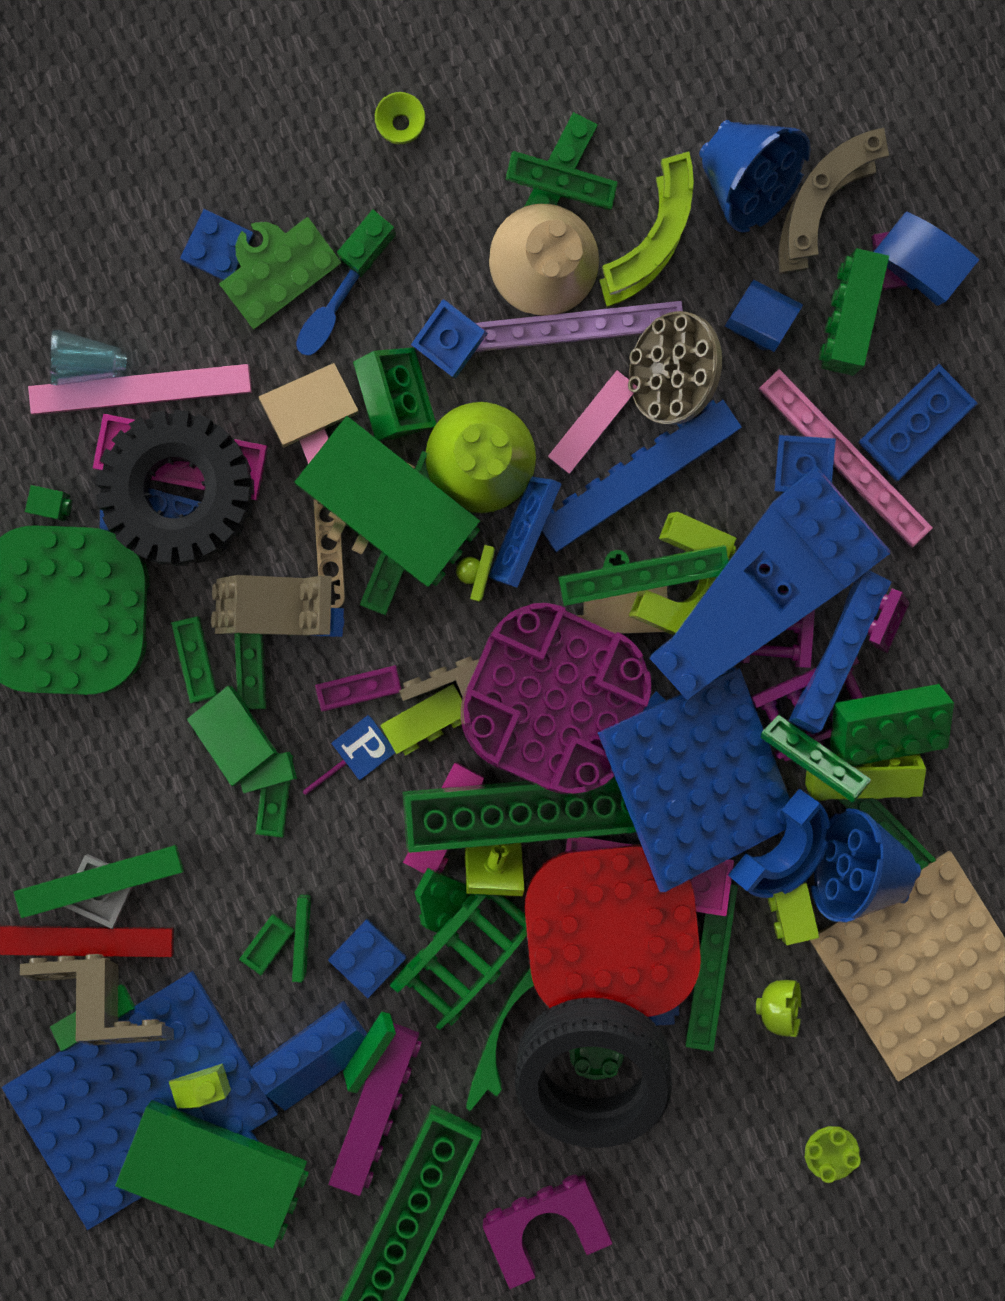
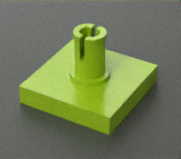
M521 843L465 848L467 894L523 896L524 878Z

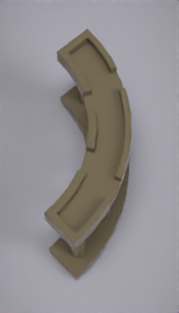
M884 128L865 132L842 143L824 157L810 173L792 202L784 220L778 251L780 274L807 270V257L818 256L819 221L827 200L844 186L876 174L875 160L889 156Z

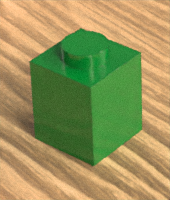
M31 485L25 512L65 521V516H69L71 513L72 500L69 499L70 494Z

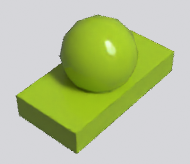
M484 545L480 561L474 557H465L456 566V574L461 582L465 584L474 583L470 597L473 601L480 602L483 599L495 554L494 547Z

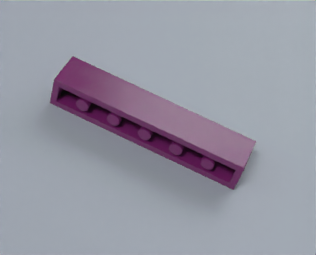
M395 1023L393 1025L396 1035L367 1077L328 1184L360 1196L363 1187L368 1189L374 1174V1172L369 1171L373 1161L377 1163L384 1147L379 1145L382 1135L388 1136L393 1122V1120L388 1119L392 1109H398L403 1095L398 1093L401 1082L407 1084L412 1068L408 1067L411 1056L417 1057L422 1043L417 1040L419 1032Z

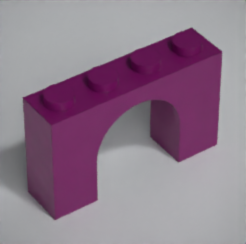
M577 1174L568 1176L562 1181L563 1184L557 1187H543L532 1198H518L511 1203V1207L504 1210L496 1208L486 1214V1218L483 1219V1229L509 1289L535 1279V1267L524 1245L522 1235L526 1225L538 1215L556 1213L567 1218L573 1224L586 1255L612 1245L611 1234L585 1175L579 1177Z

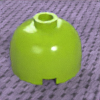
M793 980L775 981L764 989L762 998H757L756 1014L761 1015L764 1026L770 1032L781 1036L797 1037L801 1019H797L798 1006L801 1008L800 984Z

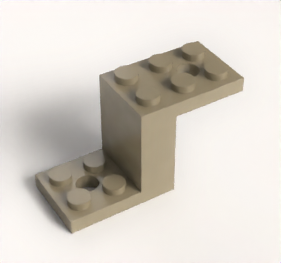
M234 575L218 578L216 584H213L212 598L216 600V611H213L211 616L212 628H215V634L330 635L332 576L289 578Z
M470 656L455 662L457 668L447 671L446 667H442L430 672L431 678L421 681L420 677L404 682L405 688L399 690L402 700L406 701L453 681H457L461 694L464 696L479 659L473 661Z
M102 954L86 955V960L75 959V956H60L56 962L47 961V958H31L29 963L20 964V976L36 982L76 979V1042L93 1046L174 1040V1029L166 1026L165 1022H159L157 1019L142 1020V1025L139 1026L138 1024H131L130 1021L118 1022V964L111 962L110 958H103Z

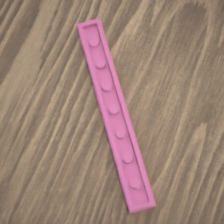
M248 364L28 386L32 415L252 393L250 367Z
M780 369L758 389L803 436L836 438L833 467L911 548L933 529Z

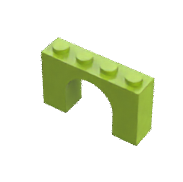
M680 512L668 514L659 537L660 540L686 552L725 545L728 561L736 550V546H734L736 537ZM717 576L699 580L695 592L682 602L669 600L649 590L639 591L629 617L675 635Z

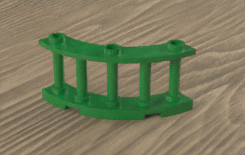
M470 894L461 905L462 908L435 934L432 942L425 949L423 948L390 984V987L397 993L405 986L409 989L413 987L442 1013L443 1017L435 1026L438 1030L447 1023L452 1026L462 1015L460 1010L486 983L492 985L502 973L499 971V968L527 936L525 914L504 895ZM484 898L488 900L491 898L522 926L511 941L479 913L481 910L478 908V905ZM466 920L469 923L473 922L503 949L502 953L491 965H488L458 938L459 934L456 931ZM444 945L455 949L482 974L469 989L437 961L436 953ZM422 968H425L427 971L430 969L455 991L460 998L450 1006L420 979L418 973Z

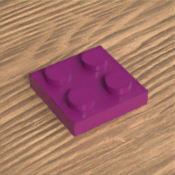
M893 588L889 595L885 594L879 606V610H882L878 621L873 620L868 631L869 641L876 649L887 654L910 604L903 592Z

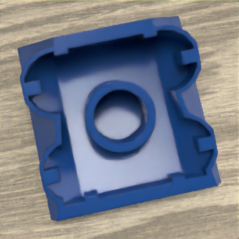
M753 279L725 327L732 330L738 336H744L754 341L756 347L761 350H771L774 352L803 304Z

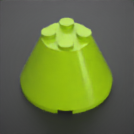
M473 402L454 408L435 425L426 447V468L431 482L468 512L488 513L510 505L523 494L534 474L536 451L528 428L513 412L497 404Z

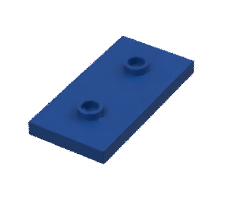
M938 364L858 443L897 482L978 403Z
M531 477L488 578L509 586L518 587L561 487V483L552 479Z

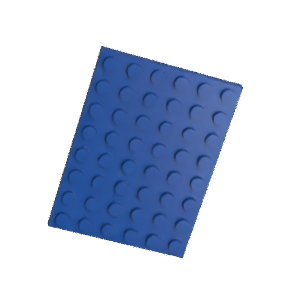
M193 971L134 1006L135 1009L118 1019V1022L130 1021L131 1024H138V1026L142 1025V1020L157 1019L159 1022H165L166 1026L174 1029V1040L93 1046L78 1043L64 1052L56 1053L1 1087L87 1230L141 1198V1196L115 1187V1184L145 1108L151 1100L240 1135L248 1130L255 1129L278 1114V1110L271 1099L263 1093L249 1073L252 1067ZM223 1063L231 1088L226 1099L201 1107H176L169 1085L170 1080Z

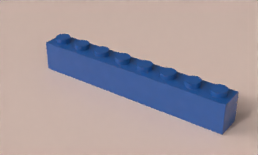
M712 400L701 411V415L685 423L677 424L679 429L671 435L668 431L661 434L654 440L656 445L648 450L644 446L631 455L633 460L625 466L620 462L608 470L610 476L601 481L598 477L585 486L586 492L580 496L574 493L563 500L564 506L555 512L552 508L541 533L555 554L739 431L742 427L724 400L717 404Z

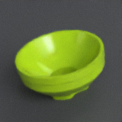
M394 92L387 95L379 102L375 111L377 130L383 138L394 144H407L414 141L421 134L425 125V112L422 104L415 96L409 93ZM402 115L409 119V126L405 130L394 128L393 120L397 116Z

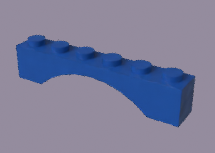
M870 570L855 580L846 598L841 617L831 641L813 676L799 697L788 722L811 734L822 731L891 581Z

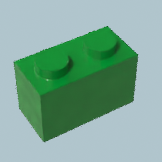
M372 209L337 251L340 260L362 277L396 236L395 228Z

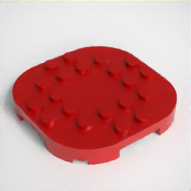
M641 844L566 851L547 860L532 877L525 896V918L530 969L535 989L549 1008L574 999L604 998L624 1003L650 1017L672 1010L687 998L696 984L701 963L695 896L690 880L667 892H659Z

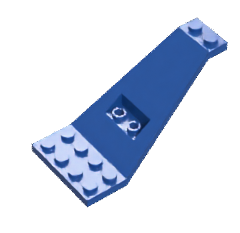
M816 466L772 502L675 635L652 653L650 659L685 699L688 700L717 677L845 589L889 555L890 550ZM762 564H767L770 567V570L764 572L761 570L760 566ZM785 585L789 591L783 593L778 587Z

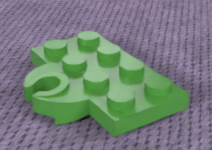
M309 217L303 219L286 233L277 225L269 222L250 224L253 230L259 231L262 234L263 241L258 247H252L248 244L246 234L243 231L238 235L235 253L241 267L220 282L219 285L253 329L341 264V261Z

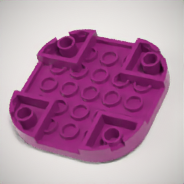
M534 603L509 613L491 632L462 699V728L473 750L488 763L552 792L560 794L588 792L604 785L614 777L598 732L643 712L644 708L648 705L651 694L650 671H647L646 664L642 658L643 654L638 647L619 632L613 633L565 611L566 608L550 603Z

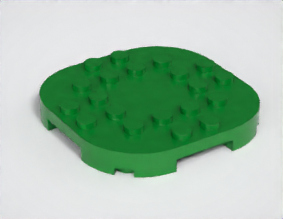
M24 526L0 537V683L21 692L83 695L106 693L122 686L139 669L147 647L145 632L149 574L144 559L121 544L115 538L116 535L113 532L99 528Z

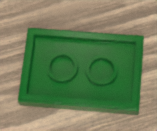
M227 686L187 719L231 786L238 785L277 754V751L232 686Z

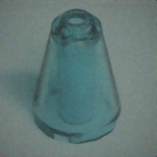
M59 329L52 331L51 385L59 386L119 377L120 371H126V354H121V348Z

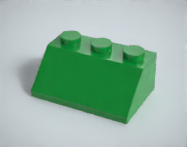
M414 347L372 351L353 361L373 433L378 441L397 439L435 427V417Z

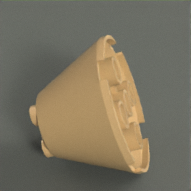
M533 204L512 213L497 229L490 248L489 267L496 288L509 304L525 313L542 316L554 315L569 311L588 295L597 277L599 253L592 232L575 213L553 204Z

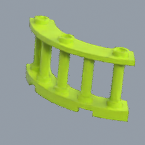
M690 152L661 160L663 176L656 177L659 209L654 226L638 247L625 256L602 266L605 278L600 279L599 283L606 307L621 303L643 290L660 274L672 257L691 209L694 179Z

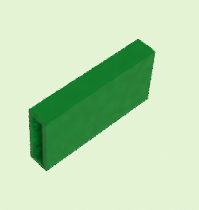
M348 416L344 418L294 482L295 485L427 588L431 583L437 586L446 574L442 569L448 561L454 564L463 553L459 547L465 540L471 542L480 531L476 527L480 522L479 519Z
M151 1100L145 1108L115 1187L273 1248L276 1239L282 1241L288 1227V1224L284 1223V1219L287 1213L293 1214L299 1199L294 1196L297 1187L303 1189L309 1172L304 1170L307 1163L304 1159Z

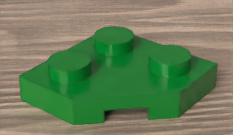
M427 868L415 890L416 901L419 903L421 910L419 915L421 925L437 933L462 908L461 905L469 895L467 894L466 883Z

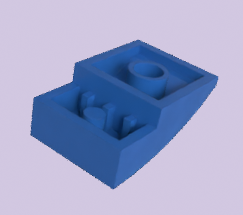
M905 212L873 251L889 255L887 268L903 280L911 290L917 288L936 306L948 300L980 260L954 238L909 212Z

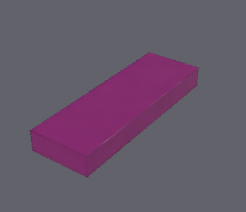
M396 665L315 685L321 712L400 693L399 690H402Z

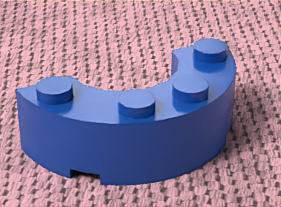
M798 789L782 809L786 816L787 826L784 837L779 845L763 856L752 857L745 854L728 874L729 877L754 896L773 898V894L779 892L787 894L796 889L812 875L826 852L829 842L825 839L826 829H830L827 812L818 801L801 789Z

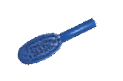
M353 270L349 271L328 305L318 308L303 325L296 341L297 349L301 354H315L329 338L336 322L335 313L359 278V275Z

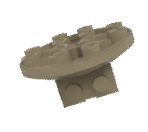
M674 311L656 318L642 333L635 348L630 353L628 388L631 392H634L632 397L641 413L654 422L677 425L693 419L710 402L720 380L722 351L715 330L705 319L689 312ZM633 383L638 386L636 389L633 388Z

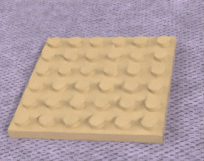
M950 851L938 857L933 863L930 862L928 866L921 870V874L915 880L914 887L906 903H898L849 922L835 921L818 932L819 938L810 940L898 1082L1005 1016V937Z

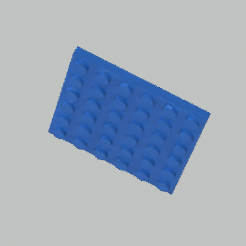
M740 668L720 675L688 700L682 694H679L598 732L659 892H667L786 830V816L782 809L789 802L790 798L769 743L760 738L763 727Z

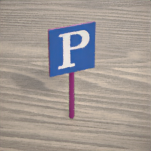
M369 714L331 743L344 760L305 788L303 794L306 795L346 764L356 777L361 780L395 754L392 745Z

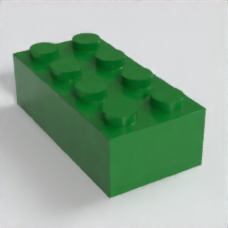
M856 248L850 256H846L844 263H840L837 279L841 280L838 290H834L831 299V306L835 308L832 317L829 316L824 331L829 335L826 344H822L818 360H822L821 369L853 376L864 367L889 255Z
M939 684L834 703L830 749L851 766L946 749L949 746L954 702Z

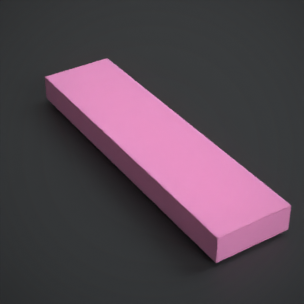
M618 370L613 374L548 455L551 461L566 473L570 474L634 394L628 388L629 379ZM633 383V388L636 389L638 386Z

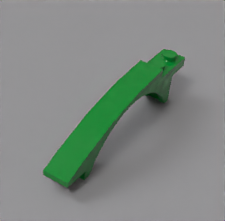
M530 964L513 986L488 1034L466 1101V1108L471 1111L487 1090L495 1096L502 1090V1082L496 1063L497 1039L502 1023L511 1007L522 994L534 986Z

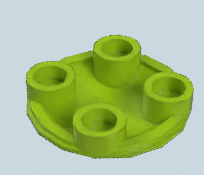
M828 1126L817 1130L810 1136L805 1146L804 1157L808 1168L815 1176L820 1177L826 1183L845 1178L854 1169L859 1167L861 1163L857 1140L849 1131L841 1127Z

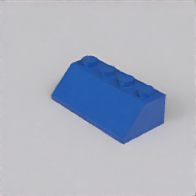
M342 1001L255 1063L249 1073L269 1099L282 1109L287 1110L345 1069L367 1033L347 1004Z

